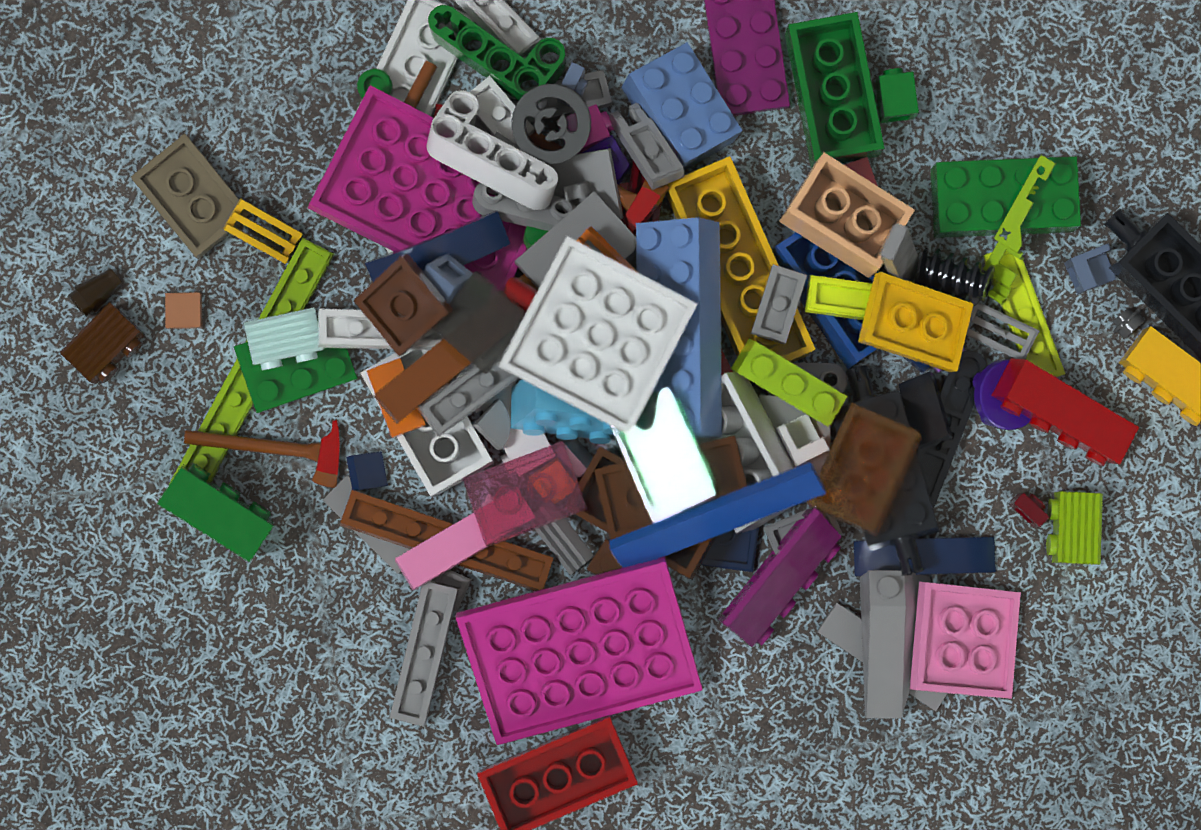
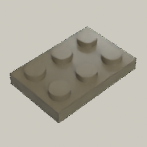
M183 134L131 176V179L197 259L201 258L230 234L223 227L239 199L186 134ZM245 209L240 213L248 219L252 217L251 213ZM236 221L234 224L236 228L242 225L238 221Z

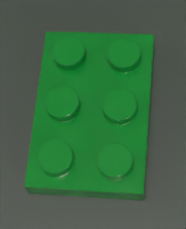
M248 342L233 346L256 413L357 379L347 348H324L322 351H317V359L297 363L296 356L282 359L283 366L262 371L260 364L253 365Z

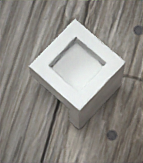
M806 414L775 429L795 467L829 451L824 438H819L810 417Z

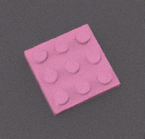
M919 582L910 689L1012 699L1021 592Z

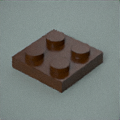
M408 253L400 256L353 300L398 356L410 350L454 310Z

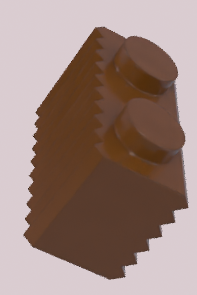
M109 302L60 354L89 382L97 384L99 381L105 383L117 372L118 368L115 365L124 356L130 358L142 347L143 343L140 340L145 334L116 305Z

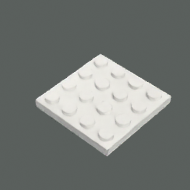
M567 236L504 354L499 368L630 435L697 303Z

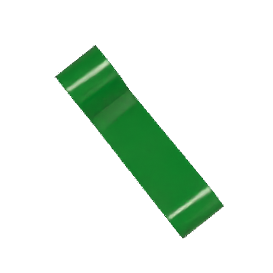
M448 5L437 6L428 16L432 37L440 46L485 78L491 76L503 91L517 101L527 93L520 88L524 81L534 80L539 84L538 86L555 84L565 71V49L563 44L555 38H545L539 41L526 59H524L453 7ZM451 22L453 31L446 26L440 30L439 24L447 25ZM471 40H478L482 43L481 47L476 51H468L464 48ZM549 52L559 56L558 61L553 64H546L541 58ZM499 60H506L510 63L509 68L502 72L494 70L492 66Z

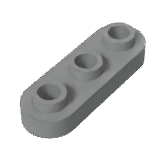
M482 183L476 186L472 198L474 209L482 216L498 210L502 221L546 231L552 229L576 207L572 201H566L564 197L553 195L551 203L547 208L533 210ZM488 194L496 195V197H491Z

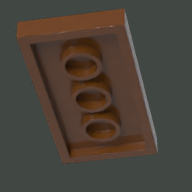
M735 435L594 469L610 540L747 487Z

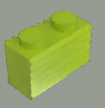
M1060 491L1054 493V499H1049L1047 514L1049 516L1048 519L1053 520V534H1048L1046 551L1047 555H1052V563L1101 565L1103 493Z

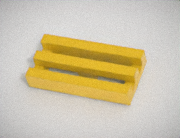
M242 198L239 199L223 227L225 231L284 264L287 263L290 253L295 249L298 239L300 240L303 235L299 230ZM245 209L291 235L289 241L242 216L240 213ZM238 221L283 246L282 253L234 226L235 222Z

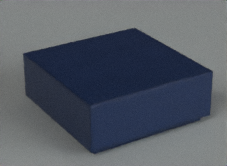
M382 451L346 457L352 490L362 491L388 486Z

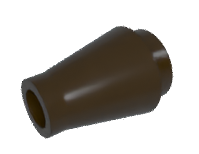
M109 268L105 272L74 286V291L68 296L85 317L92 312L96 315L123 283L115 272Z

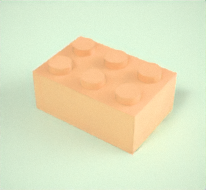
M823 152L779 222L870 278L883 264L880 253L893 225L898 223L906 226L915 210Z

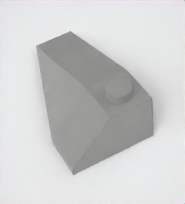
M869 570L860 577L865 719H901L910 691L919 582L931 583L930 576L916 575L913 572L912 575L902 576V571Z

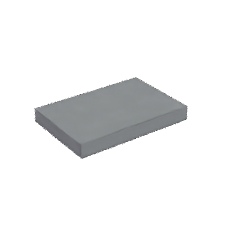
M594 191L517 258L514 263L539 290L567 236L576 241L583 235L586 229L592 226L625 260L636 251V237ZM587 240L586 243L593 250L602 254L589 240Z

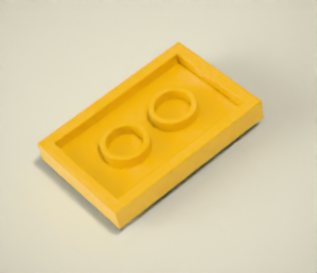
M883 272L875 273L858 342L948 372H957L974 303Z

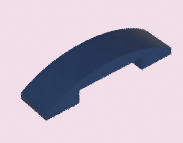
M498 210L423 242L365 262L372 282H374L400 256L407 253L424 272L429 263L447 253L460 264L466 265L510 245L511 242Z
M994 537L916 540L922 565L925 569L920 573H916V575L996 572ZM853 541L855 576H862L869 570L901 571L895 546L890 545L870 550L866 541ZM910 559L909 564L911 571L915 573L912 561Z

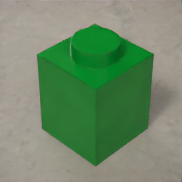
M902 68L883 71V75L878 76L875 81L880 123L915 119L919 109L914 72L904 73Z

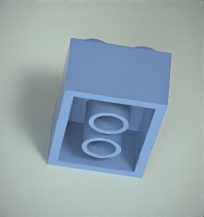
M688 42L629 73L621 87L630 103L639 104L647 117L652 118L679 159L684 171L732 144L743 131Z

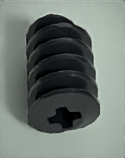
M925 248L917 266L915 284L924 287L928 284V288L939 291L941 288L942 293L950 296L955 291L956 298L965 300L968 296L969 302L974 303L973 306H976L981 299L983 303L988 296L994 277L995 266L990 265L987 271L983 273L981 272V261L977 260L972 269L968 268V258L965 256L956 265L954 264V253L950 252L945 261L941 260V249L937 248L930 257L928 256V249Z

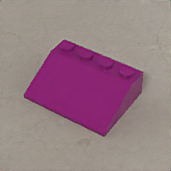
M816 508L805 510L802 514L804 518L796 521L778 543L777 549L780 551L777 555L774 551L770 553L717 619L751 647L756 642L761 646L766 642L774 631V628L770 626L778 615L784 618L797 602L793 599V596L801 587L807 590L819 575L815 569L821 561L830 562L841 548L837 542L842 536Z

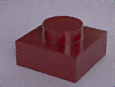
M1019 493L1008 504L1033 528L1041 527L1049 518L1043 511L1046 508L1045 504L1032 493H1029L1028 496L1024 493Z

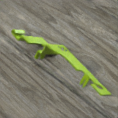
M1040 155L994 239L998 243L983 270L987 271L990 265L995 266L994 277H996V284L989 291L988 296L1001 305L1005 303L1012 291L1010 286L1017 274L999 262L1006 250L1016 258L1024 260L1023 252L1020 251L1022 247L1021 224L1033 205V202L1028 200L1027 197L1029 194L1036 193L1034 189H1039L1038 186L1034 185L1038 177L1046 181L1056 164L1043 155ZM1040 166L1045 168L1043 175H1039L1037 172ZM1003 228H1005V231L1011 232L1007 235V240L1005 237L1000 236L1004 231Z

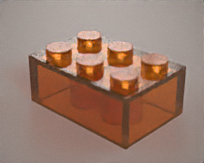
M851 403L819 473L826 494L810 499L806 503L821 513L877 537L922 439L920 433Z

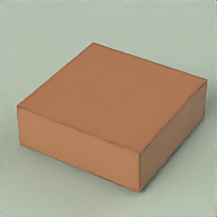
M165 293V328L202 329V293Z

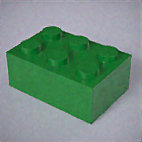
M192 463L190 468L183 464L157 504L250 562L274 526L273 521L269 519L271 512L255 501L250 506L239 499L241 493L225 482L220 487L208 480L211 473L197 464Z

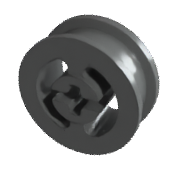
M560 84L540 85L528 91L516 104L511 122L512 133L521 151L546 164L562 163L578 154L587 142L591 130L590 111L583 98L573 89ZM546 97L564 100L573 108L577 116L576 131L568 129V118L563 113L557 122L561 127L560 131L558 132L553 129L546 136L545 139L549 141L559 138L565 140V146L555 150L545 149L534 143L526 128L527 117L533 116L535 119V130L540 134L546 126L543 117L550 118L558 110L557 107L539 108L538 101Z

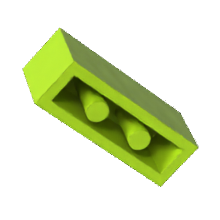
M750 338L731 367L735 372L827 427L831 425L848 397Z

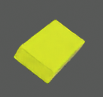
M810 275L808 277L805 312L863 320L872 283Z

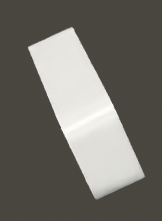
M468 91L453 92L432 121L426 145L429 155L530 209L542 210L547 208L551 203L558 181L555 169L475 127L479 109L477 97Z

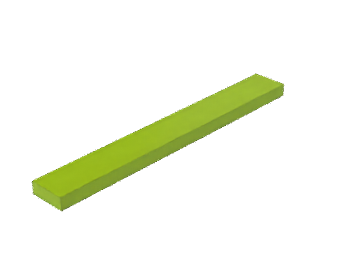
M302 238L259 319L305 310L334 254ZM236 359L198 431L235 436L240 431L254 404L238 359ZM190 445L173 478L183 464L190 468L192 463H195L211 473L208 480L212 482L229 449Z

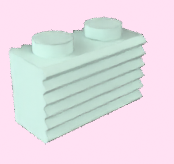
M315 308L244 322L253 365L260 364L262 371L283 366L282 359L296 356L297 363L317 359V351L324 350V348L318 347V321Z

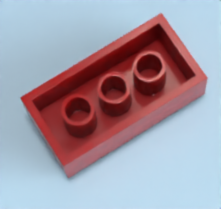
M610 715L485 767L477 773L500 830H532L638 784Z

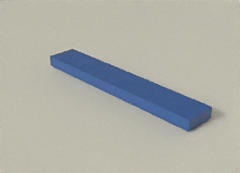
M808 462L609 541L610 550L622 568L656 560L826 494L824 484L813 464Z

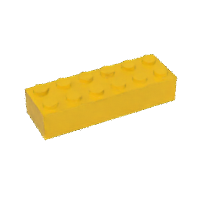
M726 157L668 183L669 190L666 197L676 219L699 217L720 222L721 322L736 356H739L749 338L791 363L811 355L816 349L798 308L796 309L785 345L751 334L773 264L779 265L731 157Z

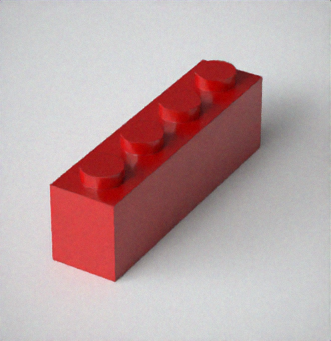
M1010 359L991 395L1002 402L1000 407L1015 416L1025 415L1031 419L1029 425L1044 433H1048L1049 430L1059 436L1057 439L1059 443L1074 450L1079 447L1087 452L1085 455L1086 459L1100 466H1104L1106 463L1120 465L1139 429L1135 424L1026 359Z

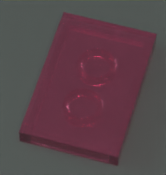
M563 441L463 478L484 543L487 547L588 509Z

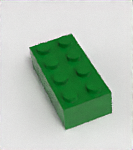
M858 12L788 24L785 39L811 169L823 152L840 163L857 161L866 157L868 159L879 157L885 147Z
M1077 156L1048 158L1056 164L1046 181L1038 177L1034 185L1038 186L1039 189H1034L1035 194L1028 195L1027 199L1033 202V205L1021 224V234L1070 233L1081 227ZM1039 158L936 162L930 169L934 238L995 236ZM1043 166L1037 169L1038 174H1044L1045 168ZM1003 228L1004 231L1001 235H1008L1011 232L1005 231V228Z

